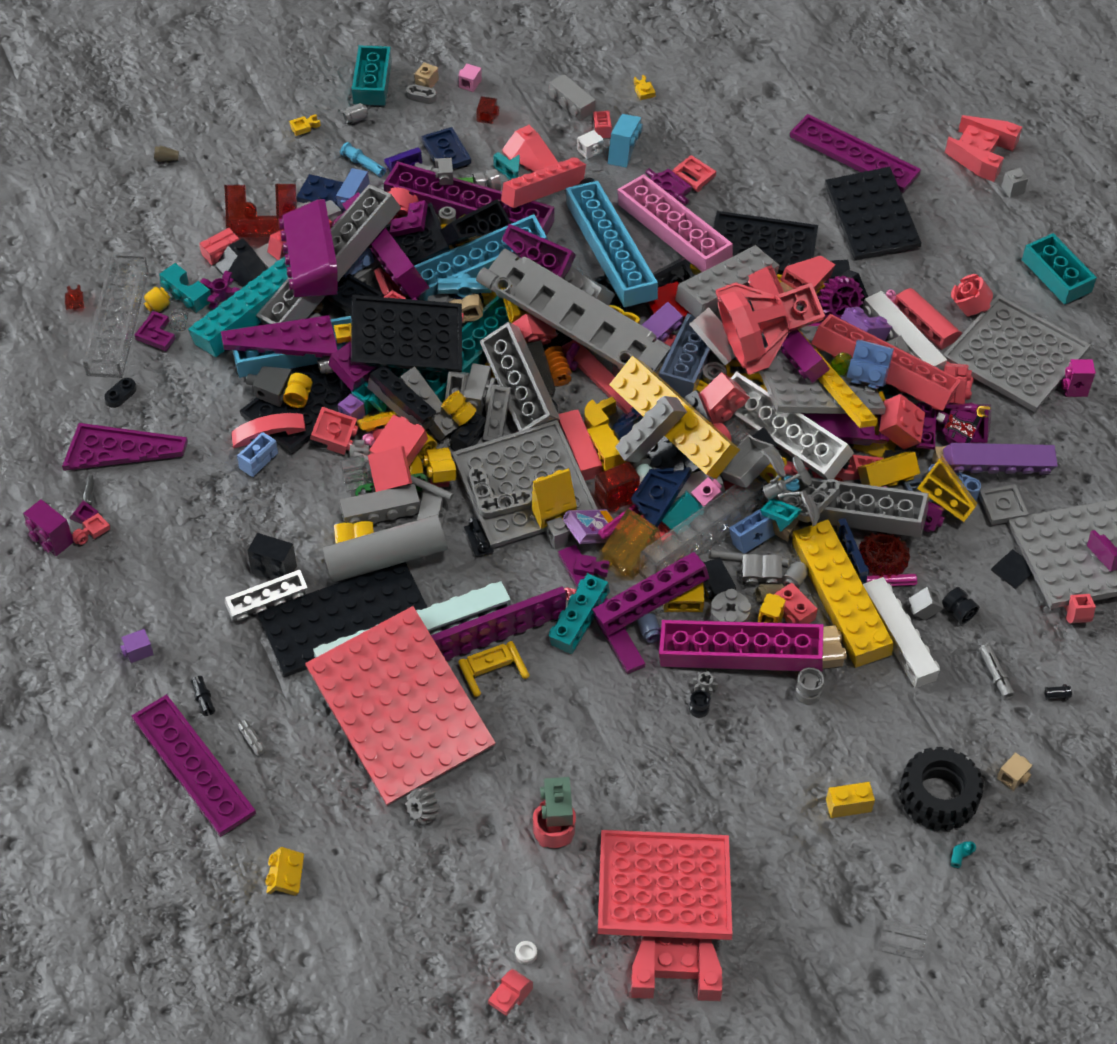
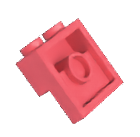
M322 407L310 439L328 445L327 450L345 455L346 450L350 451V445L353 444V441L350 440L351 437H355L358 431V426H355L357 418Z

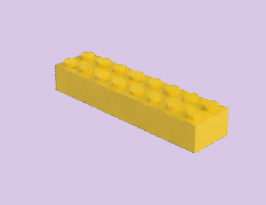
M632 356L609 384L643 417L648 410L657 404V400L661 397L678 398L687 413L664 436L706 475L717 479L740 451L734 443L643 361Z
M829 519L819 522L813 527L810 525L793 531L792 545L801 562L807 566L808 576L833 625H836L837 630L841 631L842 643L854 667L857 668L891 656L893 641Z

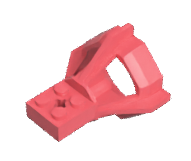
M736 282L715 291L728 344L731 346L741 366L746 369L748 375L770 367L789 332L819 322L825 318L812 282L779 295H772ZM747 300L751 301L754 311L752 310L751 305ZM797 304H800V306L805 307L803 311L796 309L798 306ZM762 333L764 334L768 344L766 348H764V343L761 335Z

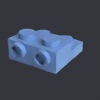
M858 339L853 358L850 361L847 377L851 378L850 381L856 384H861L863 381L869 383L868 386L871 388L879 389L880 386L883 387L886 384L894 348Z

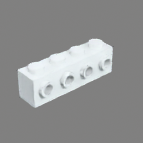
M297 570L225 598V605L231 619L241 621L248 618L250 613L256 612L257 614L260 611L266 610L268 606L274 605L276 607L281 603H286L285 600L289 598L294 600L297 597L304 596L307 585L301 571Z

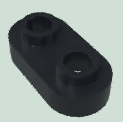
M123 378L104 395L106 405L111 408L121 406L136 392L135 381L131 378Z

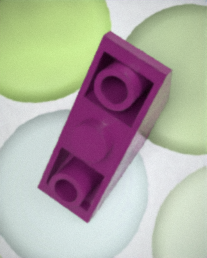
M918 402L917 407L925 412L921 443L914 446L916 448L935 450L936 409H933L927 403Z

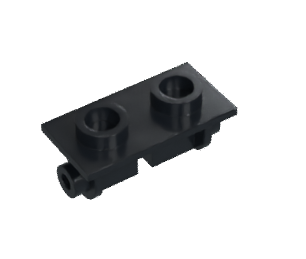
M476 517L470 518L468 525L464 526L475 557L493 553V547L490 548L479 519Z

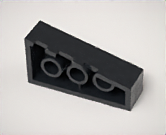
M496 199L440 229V232L447 245H454L473 241L512 223L501 203Z

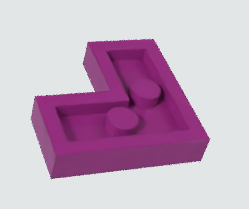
M425 200L410 203L407 217L391 220L389 233L392 237L424 231L428 206Z
M153 311L134 334L135 340L167 351L175 340L174 334L163 330L169 322V317Z

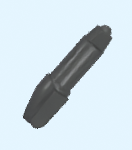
M93 475L88 476L83 493V500L89 505H92L94 495L92 493L94 485Z

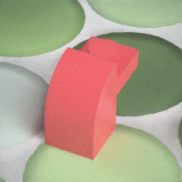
M1090 594L1070 595L1069 605L1065 606L1068 623L1092 622L1096 607Z
M511 969L501 979V984L489 998L488 1004L507 1016L515 1004L520 1006L533 989V982L515 969Z

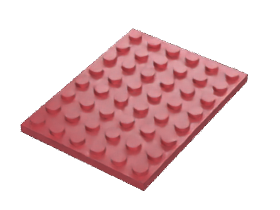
M414 606L305 663L309 673L387 806L496 744Z

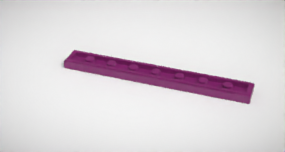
M573 545L558 551V556L574 584L578 587L580 580L584 579L585 576L574 574L577 554L581 553L577 546ZM624 627L609 636L602 630L627 674L645 667L643 658Z

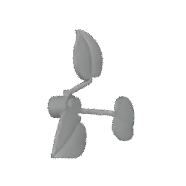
M767 447L761 452L769 459L778 474L774 479L770 480L769 484L763 486V492L767 499L771 500L777 496L780 499L786 496L801 495L809 512L812 527L815 526L820 518V512L810 494L807 495L805 491L784 493L786 490L785 484L798 477H801L804 485H811V476L807 469H805L802 460L798 456L793 457V464L798 474L785 481L778 480L780 477L785 476L783 459L776 448Z

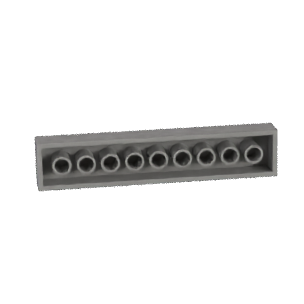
M369 184L331 228L337 261L338 282L401 209L392 194ZM288 278L256 316L263 325L307 319L326 295L294 297L293 290H289V279L291 278Z

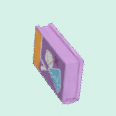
M607 509L568 510L563 517V521L579 544L618 542L620 535H623V531L620 528L606 539H602L598 535V531L613 520Z

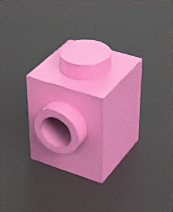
M466 64L458 75L459 88L474 92L482 80L481 68Z
M709 477L691 492L706 509L723 494L720 490L722 485L716 479L711 480Z

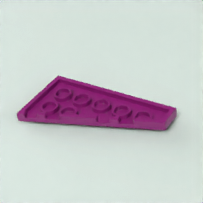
M330 315L221 331L225 350L247 351L248 349H255L260 353H265L266 350L275 351V354L296 356L314 354L320 358H323V355L331 356L338 350Z
M78 423L62 468L63 471L182 457L188 440L187 437Z

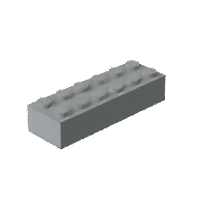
M755 245L678 284L675 300L695 318L708 307L715 313L718 306V298L715 293L717 289L735 282L750 287L748 275L772 265L777 275L780 265Z
M507 322L480 340L498 385L511 387L508 407L518 430L522 431L555 420L559 421L558 412L520 328Z

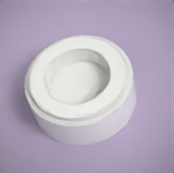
M523 941L516 946L515 957L519 963L528 965L536 960L537 948L534 943Z

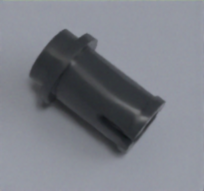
M1066 684L1058 687H1045L1044 690L1046 700L1060 698L1068 700V698L1072 697L1071 686Z

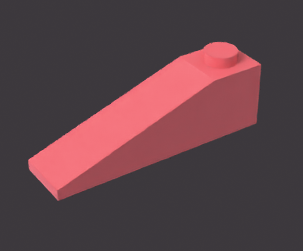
M530 125L516 130L502 149V153L509 160L520 155V164L528 171L532 170L535 172L558 163L543 139Z

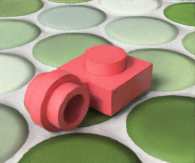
M97 513L82 522L84 529L75 530L72 537L76 544L83 545L88 541L89 534L95 539L110 530V525Z

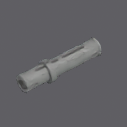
M985 644L981 646L979 652L982 654L993 677L994 685L998 687L1004 700L1013 698L1015 692L1009 683V677L1004 673L991 645Z

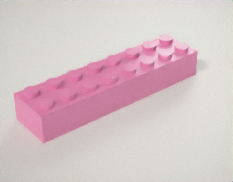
M643 174L617 189L619 206L701 272L733 257V243Z

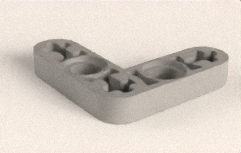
M478 466L470 469L469 482L481 516L490 518L527 509L532 505V493L526 489L493 496L485 470ZM474 474L480 476V483H477V478ZM479 489H486L487 494L479 495L477 491ZM521 497H525V499H527V501L524 502V500L521 499ZM503 500H508L511 502V505L503 507L500 503ZM488 505L490 510H487L484 506Z
M828 479L811 494L814 500L816 498L824 499L823 502L816 503L820 513L840 494V484L835 479ZM787 489L784 491V493H789V492H791V491H789V490H787ZM798 495L786 496L780 499L778 496L774 498L785 503L795 501L797 503L795 507L802 510L796 518L803 522H811L804 501Z

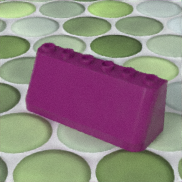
M317 199L283 214L282 219H279V228L283 229L281 231V241H285L283 243V253H287L285 255V265H289L287 267V277L291 278L289 279V290H293L294 297L337 294V261L325 199Z

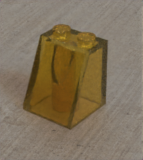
M628 508L601 550L603 560L610 561L609 566L614 565L623 576H629L634 579L662 547L659 529Z

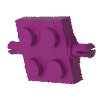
M650 168L646 170L645 174L676 200H679L684 206L689 203V199L684 195L691 191V186L669 168L660 173H655Z

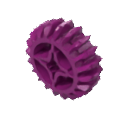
M835 276V279H829V284L824 283L825 289H820L822 295L817 296L821 299L820 304L825 318L832 314L841 319L846 308L859 307L861 304H864L861 301V298L864 297L861 294L863 289L859 287L858 282L853 278L846 276Z

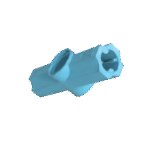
M460 274L456 278H437L438 294H457L464 298L473 293L492 292V290L478 283L476 278H472L468 274Z

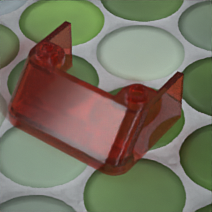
M275 184L276 216H257L255 204L246 202L245 185H224L226 229L230 228L237 237H270V235L283 230L279 228V219H282V215L297 209L296 184Z

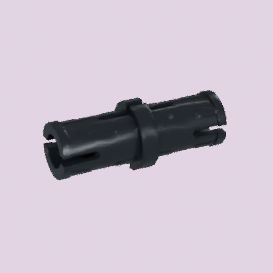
M195 676L190 681L196 693L195 699L199 702L204 716H208L207 710L212 715L215 712V708L210 699V690L206 688L202 676H198V682Z

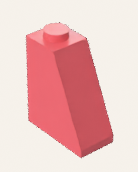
M820 255L786 266L780 280L793 289L812 282L816 292L831 277L835 264Z

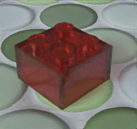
M629 461L595 475L594 498L600 507L607 509L608 512H614L623 506L633 504L631 497L640 485V476Z

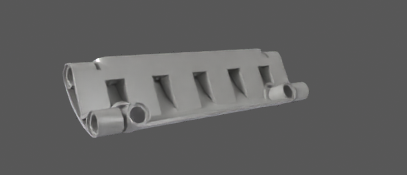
M507 249L502 250L489 269L483 267L477 275L476 281L495 292L499 298L507 299L615 364L620 370L626 364L621 360H629L634 356L643 361L656 373L671 349L669 345L659 339L656 340V335L652 331L527 257L519 258V256Z

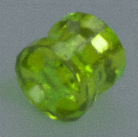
M846 352L838 353L832 360L831 367L838 375H843L848 371L852 357Z

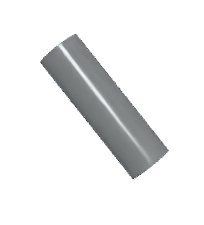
M438 514L323 547L326 564L333 583L448 550Z

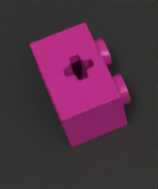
M1093 359L1070 360L1069 366L1065 369V378L1061 381V387L1065 390L1066 397H1088L1096 374Z

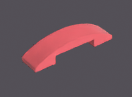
M282 413L251 420L232 431L233 447L238 448L249 445L252 439H255L262 432L271 435L286 431L287 435L306 431L304 415Z

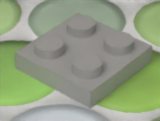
M1016 484L980 490L979 498L991 525L1006 523L1010 519L1027 517L1029 515Z

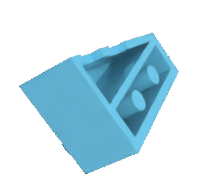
M621 114L611 133L608 164L627 168L636 140H638L639 133L641 134L643 124L640 123L641 117Z

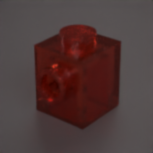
M481 96L477 107V122L493 124L495 116L499 115L500 106H497L496 98Z

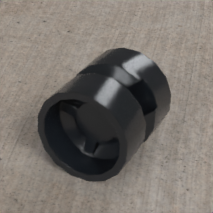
M956 587L944 597L942 604L949 613H953V617L960 624H965L977 614L980 607L972 598L967 599L968 594L964 590Z

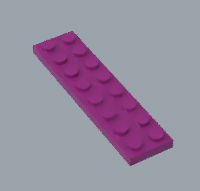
M809 114L790 131L789 137L859 172L890 166L902 193L905 192L921 172L920 168Z
M561 586L431 636L445 660L448 661L455 656L467 654L479 647L488 646L495 641L504 640L511 635L523 633L527 629L558 619L561 611L566 609V591Z
M167 694L131 715L135 724L220 837L256 815L253 806Z

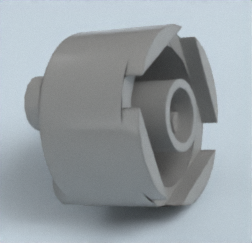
M728 589L716 595L712 600L710 621L749 622L751 604L744 595L735 589Z

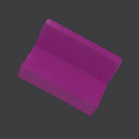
M1096 530L1090 531L1087 547L1110 572L1116 570L1117 548L1104 534L1100 536Z

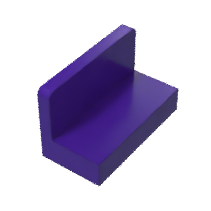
M417 147L386 158L384 163L390 172L397 161L412 166L416 162L422 164V151Z

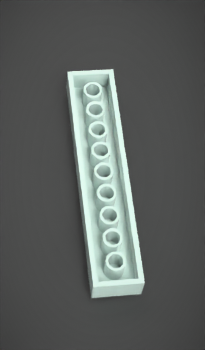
M500 581L416 611L430 635L508 607L511 605V599ZM360 630L356 634L341 637L328 644L319 645L313 649L314 657L316 658L367 630Z

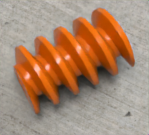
M552 346L546 349L542 355V360L551 383L554 386L568 384L571 381L570 375L572 371L569 368L562 347Z

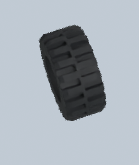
M936 747L935 750L927 748L924 749L923 753H916L914 758L908 761L899 787V792L901 793L900 800L902 804H905V811L908 814H912L911 818L917 822L919 820L922 822V826L927 828L932 826L934 827L933 830L940 831L941 828H945L948 831L953 830L954 826L956 828L964 826V823H968L973 818L983 795L984 782L980 778V770L974 768L975 763L971 759L967 760L965 754L961 752L958 754L954 752L955 749L951 748L948 750H944L943 747ZM930 778L948 780L957 788L960 796L949 800L936 798L925 789L923 781Z

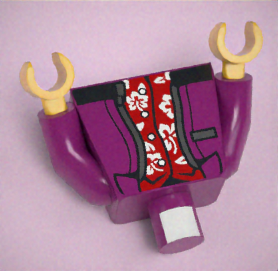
M966 403L952 408L950 415L939 411L936 421L945 425L942 433L945 434L947 443H972L982 418H988L984 411L985 409L990 410V407Z

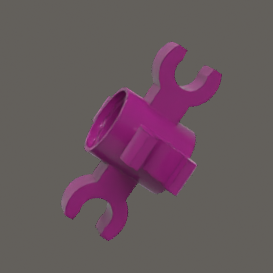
M225 271L222 278L215 279L213 282L205 278L201 279L200 282L213 293L207 300L211 302L209 308L215 309L218 307L219 302L227 300L240 290L237 287H229L234 280L230 278L232 272Z

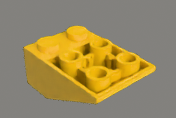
M569 468L558 470L546 477L541 476L533 481L532 512L541 529L547 527L548 521L559 517L563 520L564 514L568 510H577Z

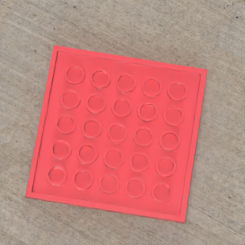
M601 830L598 934L732 940L729 835Z

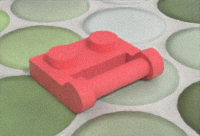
M692 155L672 170L693 187V190L699 192L705 184L716 176L714 169ZM685 171L686 173H688L689 175H691L692 177H694V178L697 179L698 181L696 182L695 180H693L692 178L688 177L687 175H685V174L682 173V172Z

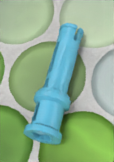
M346 142L341 147L340 154L350 158L353 163L361 164L379 177L384 176L386 173L385 167L365 156L362 150L354 148L351 143Z

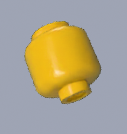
M154 287L144 295L146 301L144 305L150 312L153 310L160 313L169 306V299L171 297L162 287Z

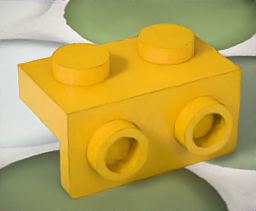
M280 847L270 855L268 861L270 871L265 881L268 894H272L275 890L294 896L299 893L304 853Z

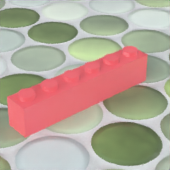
M573 157L503 183L501 202L515 208L578 185L584 179L586 164Z

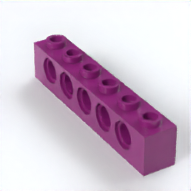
M695 552L690 553L593 608L596 622L607 636L611 635L709 579L706 565Z

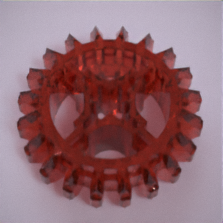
M877 532L876 535L871 533L869 537L865 536L863 541H861L859 551L872 576L880 575V578H882L884 575H887L888 578H891L892 575L898 576V574H902L908 567L910 551L906 547V542H901V537L896 538L894 534L888 535V533L881 534Z

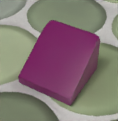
M83 500L70 516V519L82 524V522L96 515L99 511Z

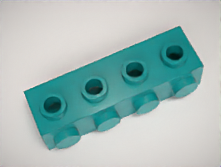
M588 573L584 579L580 580L576 593L570 596L568 606L565 610L561 611L557 624L552 626L549 631L551 646L573 654L595 618L592 609L604 603L610 593L607 581Z

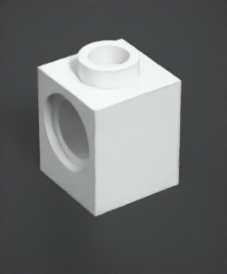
M594 130L577 137V150L585 159L603 152L604 140Z

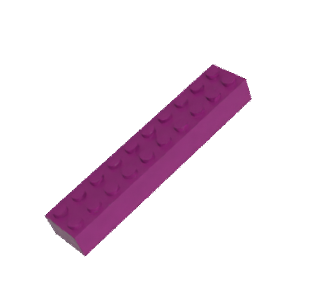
M398 161L383 183L385 192H389L392 188H404L409 190V194L412 196L415 194L419 201L425 200L427 204L432 203L437 214H439V210L443 207H452L456 211V219L498 199L511 223L534 214L546 236L554 223V206L531 201L512 208L501 202L502 191L453 178V185H440L439 178H436L435 172Z

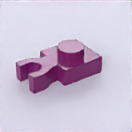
M577 554L574 574L586 576L587 573L591 575L597 573L602 577H607L608 570L606 569L609 568L610 561L603 560L598 562L596 557Z

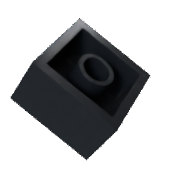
M257 533L247 550L251 572L258 577H266L273 580L294 572L297 567L293 543Z

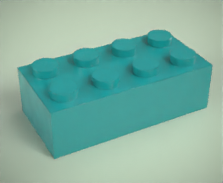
M358 46L352 84L353 104L386 105L392 64L391 47Z
M1054 233L1025 246L1022 261L1064 305L1093 291L1097 277Z

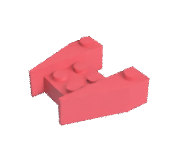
M962 115L958 131L963 133L960 140L948 137L945 153L977 176L994 182L1001 171L1004 157L993 152L997 146L1013 151L1019 142L1022 126L1008 121Z
M643 936L632 966L631 998L653 999L655 978L698 979V1000H721L722 968L711 939Z

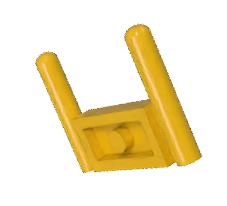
M513 641L458 661L474 697H479L481 691L473 676L476 677L511 664L513 661L523 679H528L530 676Z

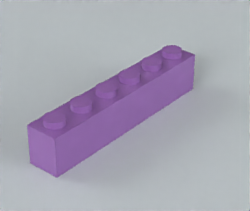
M950 443L943 449L944 458L955 473L964 471L980 473L988 471L989 474L1005 472L1006 474L1016 472L1031 474L1039 472L1041 475L1051 473L1058 466L1055 445Z

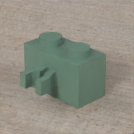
M570 777L544 778V787H540L541 800H545V806H542V819L547 820V827L573 825Z

